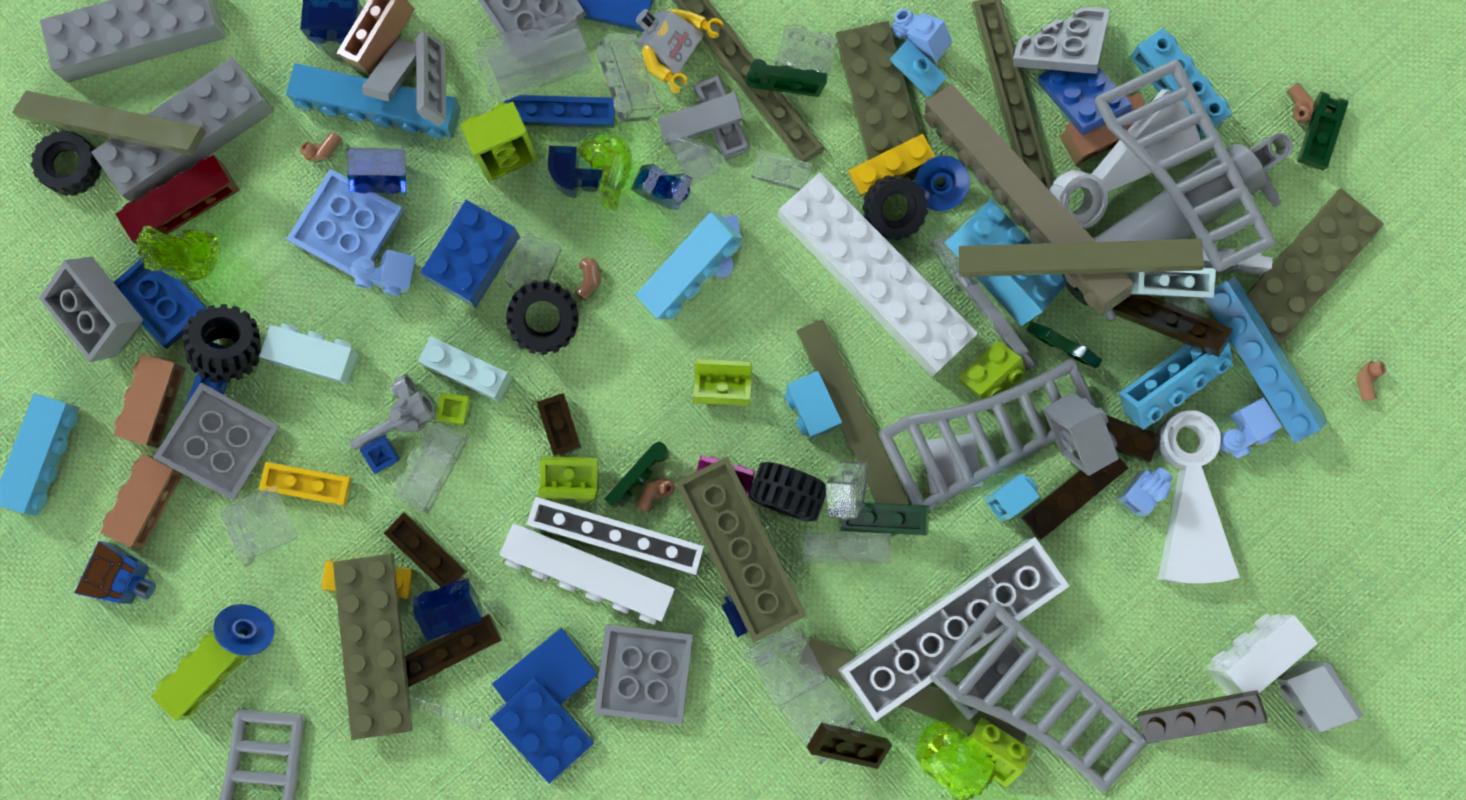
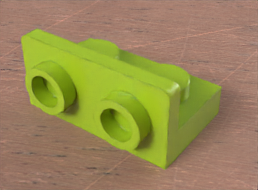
M980 718L974 732L959 746L956 755L1007 788L1024 772L1031 749L985 718Z

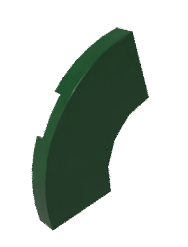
M1031 321L1026 329L1028 333L1050 347L1053 346L1068 354L1067 356L1085 365L1098 368L1102 362V359L1088 348L1065 338L1049 327Z

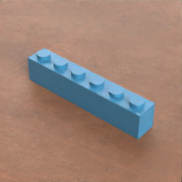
M294 63L286 95L294 103V106L299 109L309 111L311 108H315L330 116H337V113L343 114L357 122H363L366 119L386 128L394 125L409 133H417V131L426 132L429 136L436 139H443L444 136L453 138L461 109L455 97L446 96V121L438 127L431 121L421 117L417 112V89L400 86L388 102L363 95L362 86L367 78Z
M1233 277L1215 287L1214 298H1204L1220 324L1233 329L1230 341L1294 443L1320 431L1326 425V419L1237 278Z

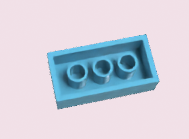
M992 198L971 215L944 242L958 258L959 246L1033 244ZM1062 274L976 277L1020 326H1023L1043 312L1068 283Z

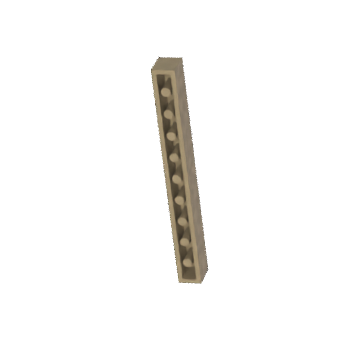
M950 84L925 101L924 118L927 124L940 132L943 142L948 147L952 146L956 150L960 161L966 167L970 166L973 169L979 183L989 187L996 202L1001 206L1005 205L1010 211L1013 221L1018 226L1022 225L1028 231L1029 238L1034 244L1096 242L953 84ZM1125 273L1065 274L1068 283L1074 288L1077 287L1084 294L1086 303L1092 309H1097L1102 315L1128 298L1134 285Z

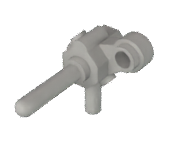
M407 374L399 376L391 384L392 392L398 400L394 406L390 407L389 419L353 438L350 441V447L355 450L393 429H400L403 433L411 430L414 432L420 431L425 428L424 426L427 421L436 417V409L431 399L424 391L417 392L414 382Z

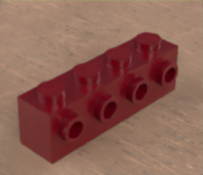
M212 155L200 159L195 166L187 171L175 174L170 181L162 186L150 189L147 195L137 201L128 202L115 215L130 240L144 249L240 191L225 165L216 156Z

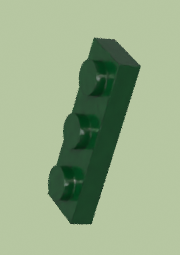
M841 502L840 531L928 535L929 505Z

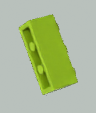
M213 630L208 631L199 640L200 646L193 653L189 652L181 658L177 664L179 668L172 675L168 674L159 681L156 686L158 690L151 696L175 721L188 719L247 657L233 654L222 648L216 641Z

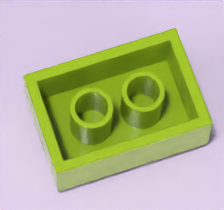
M513 102L508 104L500 103L494 106L492 111L483 115L476 114L466 119L465 123L460 124L469 147L488 182L539 160Z

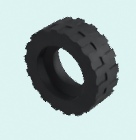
M67 130L55 131L49 136H44L42 141L36 144L35 151L31 155V167L34 170V176L39 179L38 181L52 191L65 196L84 193L89 187H93L96 179L100 177L99 173L102 167L92 154L96 147L77 133L68 132ZM63 151L76 152L80 159V165L76 172L69 176L57 174L53 165L55 158Z
M900 175L884 176L883 179L875 181L876 183L869 187V191L863 199L864 205H862V210L864 211V218L883 237L890 240L891 238L895 240L909 238L913 233L918 232L928 214V200L925 198L924 190L920 189L917 183ZM893 194L903 195L908 202L907 213L898 221L886 219L882 211L884 201Z

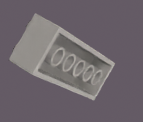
M109 0L40 20L51 69L67 83L226 39L217 0Z
M231 57L147 114L148 116L201 126L206 131V134L193 156L113 138L93 150L92 154L119 193L130 202L137 201L147 195L150 189L162 186L170 181L175 174L192 168L196 165L197 161L208 157L274 111L244 69Z

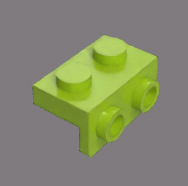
M997 340L960 373L957 378L964 387L976 395L979 400L1006 391L1013 385L1018 384L1026 374V369L1022 357Z
M711 358L696 359L693 403L750 406L752 362L714 360Z
M541 456L539 498H545V500L552 502L561 501L563 498L574 499L575 502L586 503L590 502L591 499H596L599 491V458Z

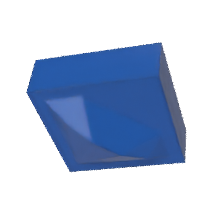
M386 434L360 448V452L374 474L400 461L399 455Z

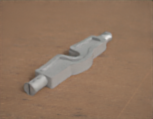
M959 268L956 269L953 275L962 284L963 290L978 310L993 323L992 328L1006 346L1022 357L1026 370L1034 368L1037 363L1030 356L1029 350L1013 331L1006 318L991 302L976 281H973L971 277H959Z

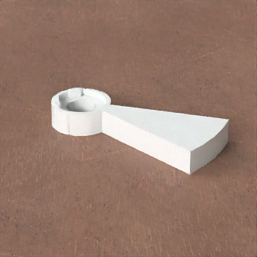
M1162 89L1153 101L1173 91ZM1180 100L1134 122L1128 129V132L1138 140L1190 115V112L1185 103ZM1196 125L1146 148V150L1157 161H1160L1200 142ZM1119 140L1092 174L1078 170L1068 171L1054 181L1050 192L1081 226L1087 229L1096 224L1104 215L1108 204V191L1152 172ZM1081 187L1084 193L1083 202L1078 209L1070 211L1068 206L1069 197L1075 189Z
M1188 410L1175 414L1165 420L1159 428L1160 431H1158L1160 438L1157 445L1161 456L1170 465L1179 468L1157 579L1161 581L1202 584L1240 578L1202 468L1203 465L1209 463L1217 455L1220 449L1221 436L1213 419L1199 411ZM1183 427L1190 428L1197 434L1199 445L1194 453H1186L1177 445L1176 436L1179 429Z

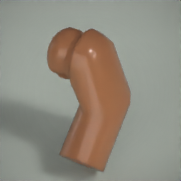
M1297 82L1286 92L1295 101L1294 119L1297 122L1305 123L1312 116L1314 100Z
M330 131L322 144L303 143L300 147V153L308 161L328 159L342 138Z
M590 258L582 259L579 264V268L583 272L584 281L575 291L585 301L601 282L599 264L596 260Z
M1382 361L1366 363L1356 377L1362 402L1377 399L1373 383L1379 375H1384L1386 372V366Z
M667 478L648 482L643 489L636 508L649 513L655 499L673 494L675 489L673 482Z

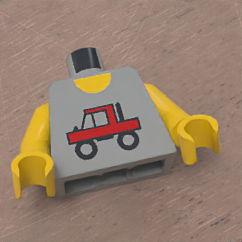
M644 9L636 18V23L644 29V32L638 39V45L642 49L646 69L664 83L669 82L670 90L675 94L680 93L681 88L674 82L679 81L684 86L687 85V77L679 72L704 36L702 30L705 29L709 37L717 38L719 33L712 31L710 27L717 25L723 28V22L718 18H712L708 22L701 15L679 9L658 11L655 15Z

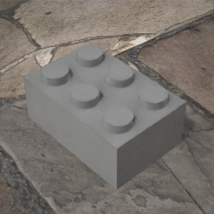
M93 257L64 260L38 298L89 362L117 357L143 321L142 317Z

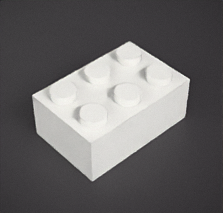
M1266 614L1254 623L1256 628L1250 633L1245 632L1235 638L1232 642L1234 646L1227 652L1221 651L1211 659L1212 665L1206 671L1226 695L1258 690V693H1260L1318 643L1295 615Z

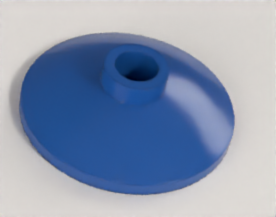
M936 156L927 160L920 166L914 178V182L926 194L925 198L928 200L927 208L936 211L949 210L957 206L966 197L970 186L967 169L959 160L950 156ZM942 176L945 178L943 184H935L938 177Z
M236 604L223 609L217 615L213 624V634L216 641L225 650L236 655L250 656L264 651L271 644L274 637V625L270 617L261 609L247 604Z

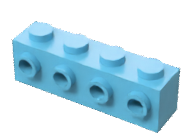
M1164 28L1139 44L1131 54L1130 58L1143 74L1172 60H1178L1215 128L1232 114L1227 101L1218 96L1212 88L1209 79L1201 75L1195 67L1192 58L1184 54L1178 46L1175 37L1168 34ZM1169 74L1151 83L1158 93L1162 89L1175 91L1180 88L1173 74ZM1186 98L1183 99L1182 101L1185 103L1190 114H1192L1193 111L1191 110ZM1198 123L1196 128L1201 139L1205 134Z
M710 212L635 295L657 319H673L681 312L682 304L687 299L697 295L701 289L700 285L704 280L711 278L720 269L719 264L738 250V244L743 237L722 215Z
M1229 342L1220 357L1188 344L1183 346L1119 393L1124 414L1143 430L1160 420L1163 415L1174 407L1181 405L1185 399L1196 391L1203 389L1207 383L1218 375L1225 373L1233 365Z
M33 394L0 479V507L23 514L39 515L46 505V494L49 486L57 476L59 460L67 450V439L71 429L78 421L80 407Z

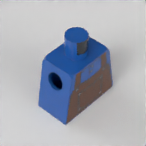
M98 541L74 593L120 604H131L136 595L149 599L155 591L156 584L144 579L149 567L146 563L112 542Z

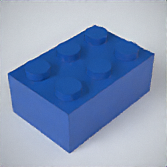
M465 200L420 273L427 281L476 308L516 245L520 235L514 226Z

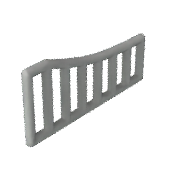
M1172 60L1095 98V105L1108 129L1143 162L1170 194L1197 239H1202V248L1217 272L1226 270L1274 246L1275 238L1178 60ZM1169 74H1173L1180 87L1179 89L1118 118L1115 117L1108 103ZM1185 98L1193 111L1192 114L1138 140L1124 128ZM1198 123L1206 136V139L1160 161H1157L1146 150V148ZM1210 149H1213L1220 164L1178 184L1175 183L1166 171ZM1226 173L1234 189L1193 208L1184 193ZM1240 199L1247 214L1208 233L1200 217ZM1253 224L1261 240L1222 258L1214 243Z
M1069 359L1039 376L994 396L957 407L908 415L880 430L879 437L913 505H929L930 510L1055 442L1052 430L1046 432L1029 393L1044 386L1051 403H1054L1062 398L1054 380L1069 373L1078 396L1082 399L1086 398L1091 405L1096 407L1077 362L1074 359ZM1016 398H1019L1036 436V439L1023 446L1003 405ZM991 408L1012 451L998 460L976 414ZM965 416L987 466L972 473L948 422L949 419ZM937 423L963 479L947 486L919 427L921 424ZM908 429L937 490V493L924 500L893 439V436Z
M991 602L930 673V679L953 700L1005 721L1032 736L1060 756L1101 792L1108 791L1147 743L1142 733L997 602ZM996 617L1007 628L956 687L945 677L946 673L992 619ZM1016 636L1028 646L984 700L968 694ZM1037 655L1049 665L1012 711L996 705ZM1058 674L1070 684L1037 725L1022 718ZM1080 693L1091 704L1064 737L1058 741L1048 734L1047 731ZM1101 712L1112 723L1081 759L1070 748ZM1122 731L1132 742L1104 776L1101 777L1091 766Z
M253 710L236 711L226 772L219 800H232L236 782L284 786L283 800H295L305 723L304 716L301 714ZM246 722L292 726L290 744L244 740ZM241 752L288 756L286 774L238 770Z

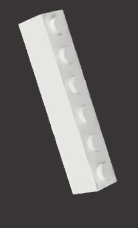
M538 497L534 499L527 521L528 526L696 576L705 549L704 546Z
M514 523L499 556L506 558L504 564L518 570H521L522 566L533 569L531 575L548 581L549 576L560 580L558 586L572 592L578 587L587 591L585 597L601 603L603 598L614 602L612 608L628 614L630 609L640 613L639 619L655 625L656 620L663 622L676 591L673 587Z

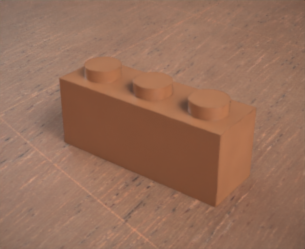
M368 0L338 49L337 54L353 69L370 76L395 43L415 9L407 0Z
M1140 93L1131 97L1128 94L1125 95L1132 103L1131 111L1146 104ZM1069 122L1065 125L1066 129L1060 137L1075 166L1113 148L1119 142V139L1108 129L1106 124L1082 135ZM1133 123L1124 128L1128 131V129L1133 125Z
M142 354L140 360L134 366V378L131 387L125 392V404L121 414L116 418L113 436L158 448L185 367L174 362Z
M142 454L141 458L137 459L131 468L132 474L127 484L120 488L117 494L118 500L114 508L106 514L103 520L104 526L100 532L130 548L138 549L144 548L183 475L179 471L154 459L152 456Z

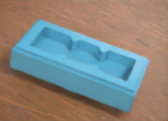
M909 39L889 59L928 98L947 78Z

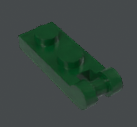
M755 59L745 77V83L749 87L819 97L827 84V73L817 72L812 69L801 70L788 66L767 65L764 60Z
M1322 91L1317 95L1297 162L1322 171L1328 168L1348 106V100L1331 98L1330 94ZM1326 108L1332 110V113L1326 112Z
M662 442L654 443L604 500L614 509L618 505L621 507L626 505L633 496L630 491L638 483L642 486L652 475L650 469L656 462H664L668 458L669 452L666 445Z

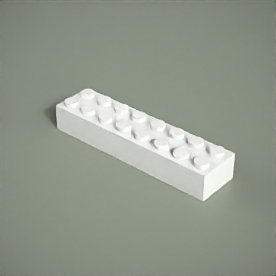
M820 172L779 209L778 220L932 378L978 334Z
M1036 537L1026 539L840 667L838 671L870 719L877 721L933 682L930 679V673L991 602L999 603L1017 621H1020L1068 588L1069 585ZM994 617L952 668L1002 634L1007 627Z

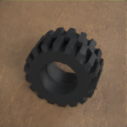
M535 280L528 285L521 286L512 296L506 313L507 329L510 330V336L513 341L516 340L520 348L529 349V353L541 352V355H547L551 351L556 353L559 351V348L566 347L570 339L574 338L579 322L577 304L575 299L572 298L571 293L567 289L562 288V285L556 282L554 284L550 280L540 282ZM538 301H546L556 306L560 314L557 327L549 332H537L530 328L525 316L531 304Z
M221 304V307L218 308L211 305L208 306L206 311L203 309L196 312L197 317L191 316L188 319V325L184 326V335H182L186 359L194 373L199 372L201 378L206 379L210 377L211 382L218 383L219 379H223L224 383L231 382L230 379L236 378L238 381L243 378V373L249 375L253 371L252 366L258 365L261 352L259 328H257L255 319H250V314L247 311L240 312V308L236 306L228 308L227 304ZM222 338L236 341L233 346L224 349L208 346L210 341L213 342Z
M761 462L748 496L755 503L770 510L799 520L813 522L818 520L829 487L822 480L800 470L774 462Z

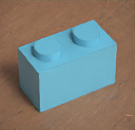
M818 371L787 384V393L783 395L789 409L795 408L799 419L795 421L801 435L807 434L809 440L841 426L842 421Z
M1021 473L1009 479L983 500L999 521L1002 522L1017 515L1040 496L1036 492L1038 487L1029 476L1024 477Z

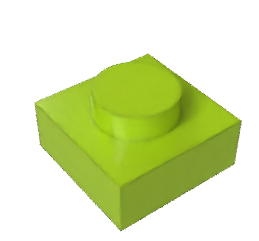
M440 392L435 420L437 422L466 426L471 398Z

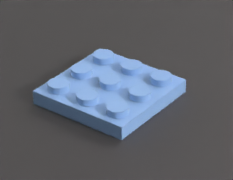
M330 169L290 232L287 240L352 276L351 266L359 257L367 256L373 261L375 260L404 210L395 203Z

